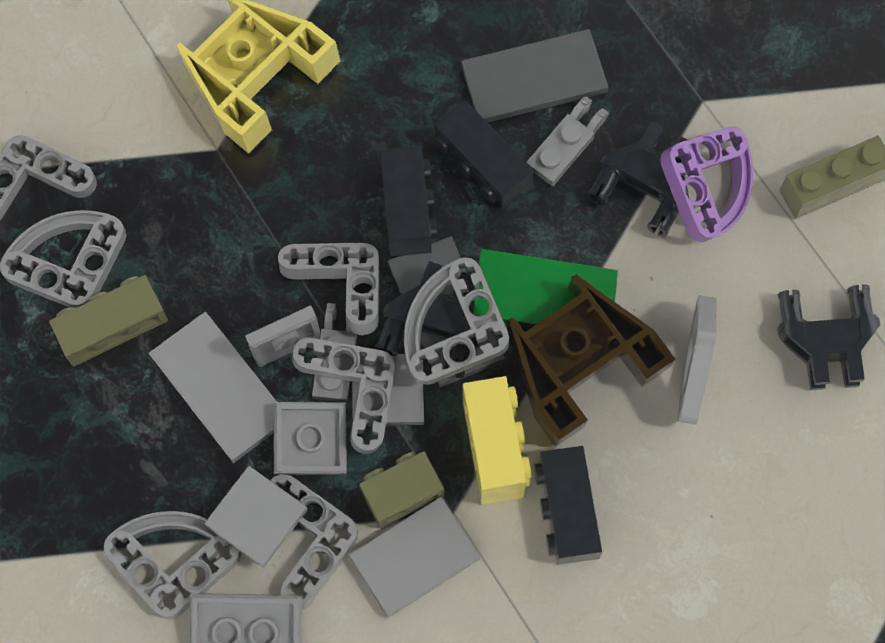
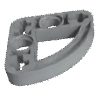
M82 210L56 214L34 224L11 244L1 259L0 271L12 285L67 307L77 308L87 303L90 297L100 292L125 242L126 230L118 218L102 212ZM113 226L117 234L116 236H108L105 242V246L109 250L107 252L101 248L105 241L102 231H109ZM73 230H91L71 271L29 255L41 243L58 234ZM92 255H100L104 259L103 265L98 270L91 271L85 267L86 260ZM21 261L23 267L27 271L32 272L31 279L27 273L22 271H16L13 275L10 269L11 265L18 266ZM46 273L56 274L57 282L53 287L45 289L39 286V280L42 275ZM65 283L75 290H80L84 286L83 288L87 293L86 296H79L75 300L72 292L64 289Z
M471 258L457 259L431 276L417 293L408 312L404 331L405 354L412 376L421 384L436 383L505 353L509 346L508 331L478 263ZM466 267L468 272L475 271L471 275L475 290L470 293L463 279H456L460 276L461 268ZM452 284L470 330L420 350L421 329L427 311L436 297ZM462 293H468L465 297L462 296ZM482 298L489 303L490 307L485 315L474 316L471 314L469 305L474 299ZM493 331L496 336H503L498 340V347L493 348L490 343L480 346V351L483 354L476 356L471 338L476 337L479 344L487 340V333ZM457 344L466 345L470 350L468 359L460 363L451 360L449 353L453 346ZM443 351L445 362L449 368L443 370L442 363H439L431 368L432 374L428 376L423 371L417 372L416 369L421 367V360L427 358L429 363L440 360L437 353Z
M698 295L682 378L678 422L696 425L716 338V298Z
M176 511L151 513L133 519L113 531L104 543V553L152 610L165 619H174L190 607V595L185 598L181 592L174 598L173 601L176 606L172 610L168 607L160 609V606L163 604L161 596L165 593L168 596H172L179 590L174 585L178 580L189 593L204 594L234 568L241 557V552L233 546L229 550L232 555L230 559L226 560L221 557L213 563L218 568L213 574L209 565L202 559L207 555L208 559L212 561L219 554L216 548L220 544L225 548L231 544L205 526L204 523L208 519L195 514ZM166 529L187 530L210 539L207 544L170 576L163 571L136 540L145 534ZM119 540L122 543L130 541L127 545V550L135 558L138 557L139 553H142L143 556L132 561L130 564L122 554L113 555L117 550L114 544ZM129 565L128 569L125 570L124 566ZM143 565H149L154 569V579L148 584H138L135 580L137 569ZM194 567H201L206 571L204 583L196 587L190 586L186 581L187 573Z

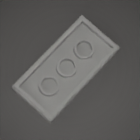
M206 311L149 352L154 362L233 463L274 433V402L277 401Z

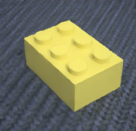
M506 376L463 383V407L481 505L524 498L525 487L530 486L531 468L528 456L521 457V452L524 451L523 443H525L521 421H514V418L517 417L516 408H518L515 387H508Z

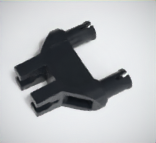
M651 121L638 143L614 150L601 158L598 163L600 173L590 190L586 193V196L594 202L598 195L599 200L597 204L604 206L617 182H622L658 200L661 204L648 223L647 228L652 233H655L659 224L663 222L659 228L658 236L666 237L680 212L662 169V154L654 151L661 138L660 134L663 131V127ZM681 136L677 143L687 141L688 139ZM680 157L675 158L677 164L682 163ZM686 185L685 191H686V195H687L688 198H689V192H688V188H687V185Z
M429 261L420 285L400 295L385 306L382 313L385 324L375 346L376 350L385 352L387 348L389 355H397L410 307L422 286L442 268V265ZM461 271L459 279L465 281L470 293L474 288L471 274ZM455 291L452 296L440 293L427 311L421 331L449 339L470 330ZM462 293V296L465 297L468 293ZM476 337L470 339L474 344L475 350L480 347L481 343H477ZM457 344L451 348L449 356L454 362H464L468 359L470 350L464 344ZM446 362L443 366V370L449 368ZM465 370L455 374V377L463 378Z
M862 284V290H859V285H854L847 289L852 317L847 319L807 321L803 319L799 290H792V295H789V290L777 294L782 322L777 327L778 336L789 350L806 363L810 391L824 390L826 384H829L828 362L840 361L845 388L859 387L860 382L864 381L861 351L881 325L880 318L873 314L869 285Z

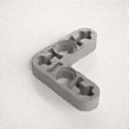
M20 135L11 138L0 153V175L8 173L13 176V181L8 187L0 188V197H2L0 199V220L28 175L74 197L83 198L91 195L97 185L91 168L27 136ZM26 148L28 153L35 158L34 163L31 158L25 155L17 157L15 151H22ZM50 159L59 161L60 166L56 172L52 174L42 172V166L46 161ZM67 171L76 178H81L84 175L87 182L85 184L79 183L76 186L73 179L66 175Z
M368 243L291 244L280 250L278 254L280 272L288 279L347 278L346 318L348 328L351 332L358 335L370 334L377 328L379 322V255L373 245ZM326 256H333L338 259L337 263L332 266H324L319 261ZM344 257H348V264H344ZM309 258H313V265H309ZM360 258H367L366 263H359ZM292 259H298L295 265H291ZM361 283L369 284L372 287L368 293L364 294L353 290L356 285ZM359 306H366L365 320H358Z
M304 338L299 340L292 352V362L299 371L359 383L350 442L357 452L362 454L375 452L381 446L385 433L395 372V362L392 356L382 350L321 339ZM306 348H312L313 355L324 357L325 350H329L327 367H322L323 359L312 358L311 363H305L304 356L298 355V353H304ZM337 354H349L353 359V366L346 371L336 368L333 359ZM360 356L366 357L364 365L373 366L376 360L382 361V366L388 369V371H383L381 376L374 375V369L369 367H363L362 374L356 373L360 364ZM369 393H375L381 397L383 406L377 411L367 410L363 405V397ZM359 415L369 420H381L380 423L375 420L372 423L371 435L377 437V440H371L369 445L363 444V438L357 436V433L362 434L364 432L367 420H360Z
M280 474L270 481L283 488L287 484L291 485L289 490L297 499H300L301 493L306 495L299 501L305 506L310 503H316L323 509V514L318 521L309 522L302 517L298 524L315 535L316 539L281 586V595H292L289 588L292 585L299 587L305 580L304 576L299 574L302 569L311 578L319 580L315 586L310 580L303 589L306 593V597L303 599L304 609L314 601L351 551L358 539V530L354 521L292 476ZM347 525L349 526L347 531L350 538L348 540L344 538L339 539L335 549L340 551V553L335 556L329 547L321 544L326 540L331 545L336 537L333 529L335 527L342 529ZM324 553L330 558V565L325 571L315 572L310 568L309 562L314 554Z

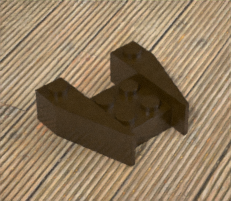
M577 274L571 277L568 286L576 298L526 332L523 331L514 317L509 319L507 326L534 418L555 447L583 429L588 421L569 394L575 388L619 358L639 385L643 387L669 369L676 360L654 329Z

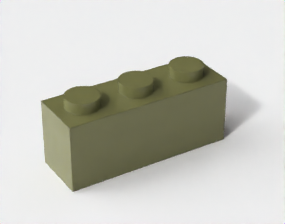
M879 135L787 174L779 191L794 218L798 219L884 181L885 145Z
M146 275L140 278L137 276L128 278L120 284L119 288L108 293H97L90 297L87 303L77 308L69 307L63 309L56 315V318L49 322L66 358L74 367L167 322L168 319Z

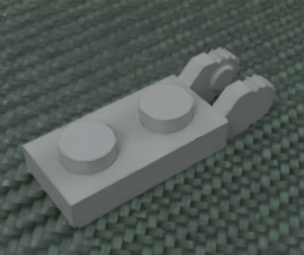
M588 97L580 100L571 114L565 116L526 162L537 176L552 187L594 139V134L608 117L609 112L601 108L593 116L587 127L580 123L579 120L589 110L592 102Z
M328 303L324 329H321L320 339L356 346L357 334L351 332L348 328L347 318L346 331L334 330V323L337 317L336 304ZM325 350L324 357H317L323 359L322 367H327L329 350ZM340 353L334 357L333 363L339 370L346 371L352 367V357L349 354ZM315 375L312 398L348 403L351 381Z

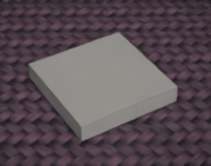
M308 306L245 337L257 366L262 367L292 353L295 344L299 340L304 338L320 339L321 333L317 317L312 307Z
M406 354L392 356L395 362V372L386 426L424 425L423 384L416 381L412 376ZM360 356V364L356 373L362 374L363 367H369L374 369V375L381 376L382 372L388 371V369L382 366V361L376 360L373 366L364 365L366 357ZM423 360L420 361L421 367L416 369L417 372L423 371ZM352 381L354 417L359 383ZM369 393L363 397V405L367 410L377 411L383 406L381 397L375 393ZM359 415L360 420L367 419ZM367 419L366 426H372L374 420ZM374 419L378 423L381 422L380 419Z
M274 402V475H346V403Z
M248 466L204 524L264 568L308 509L305 505Z

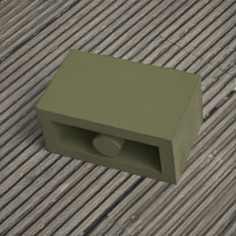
M424 451L417 455L415 452L403 455L396 460V466L386 471L383 468L376 469L365 475V481L359 484L361 492L380 529L418 511L440 497H445L444 488Z

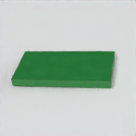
M481 249L478 265L482 270L505 324H508L509 319L514 317L520 326L532 328L576 298L568 288L571 277L575 274L615 301L618 270ZM482 298L474 299L472 314L474 316L485 315L489 310V303Z

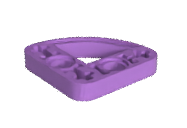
M727 127L677 143L662 153V169L689 236L699 243L706 242L732 228L743 215L753 186L752 156L744 133L739 128ZM725 141H731L733 146L722 149L720 144ZM700 144L708 148L710 153L709 160L704 159L700 155ZM680 157L682 163L677 164L675 158ZM730 161L732 169L731 190L728 201L719 215L702 170ZM687 174L688 177L682 180L681 176ZM687 184L695 189L696 201L690 200L686 195L685 189ZM700 206L701 210L695 212L694 208ZM700 222H705L707 228L702 229Z

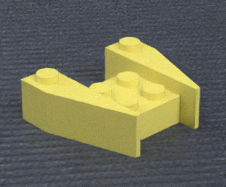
M228 0L232 15L193 53L180 42L176 46L187 71L223 132L249 153L272 130L266 112L251 99L289 61L318 84L340 62L336 41L312 22L250 0Z

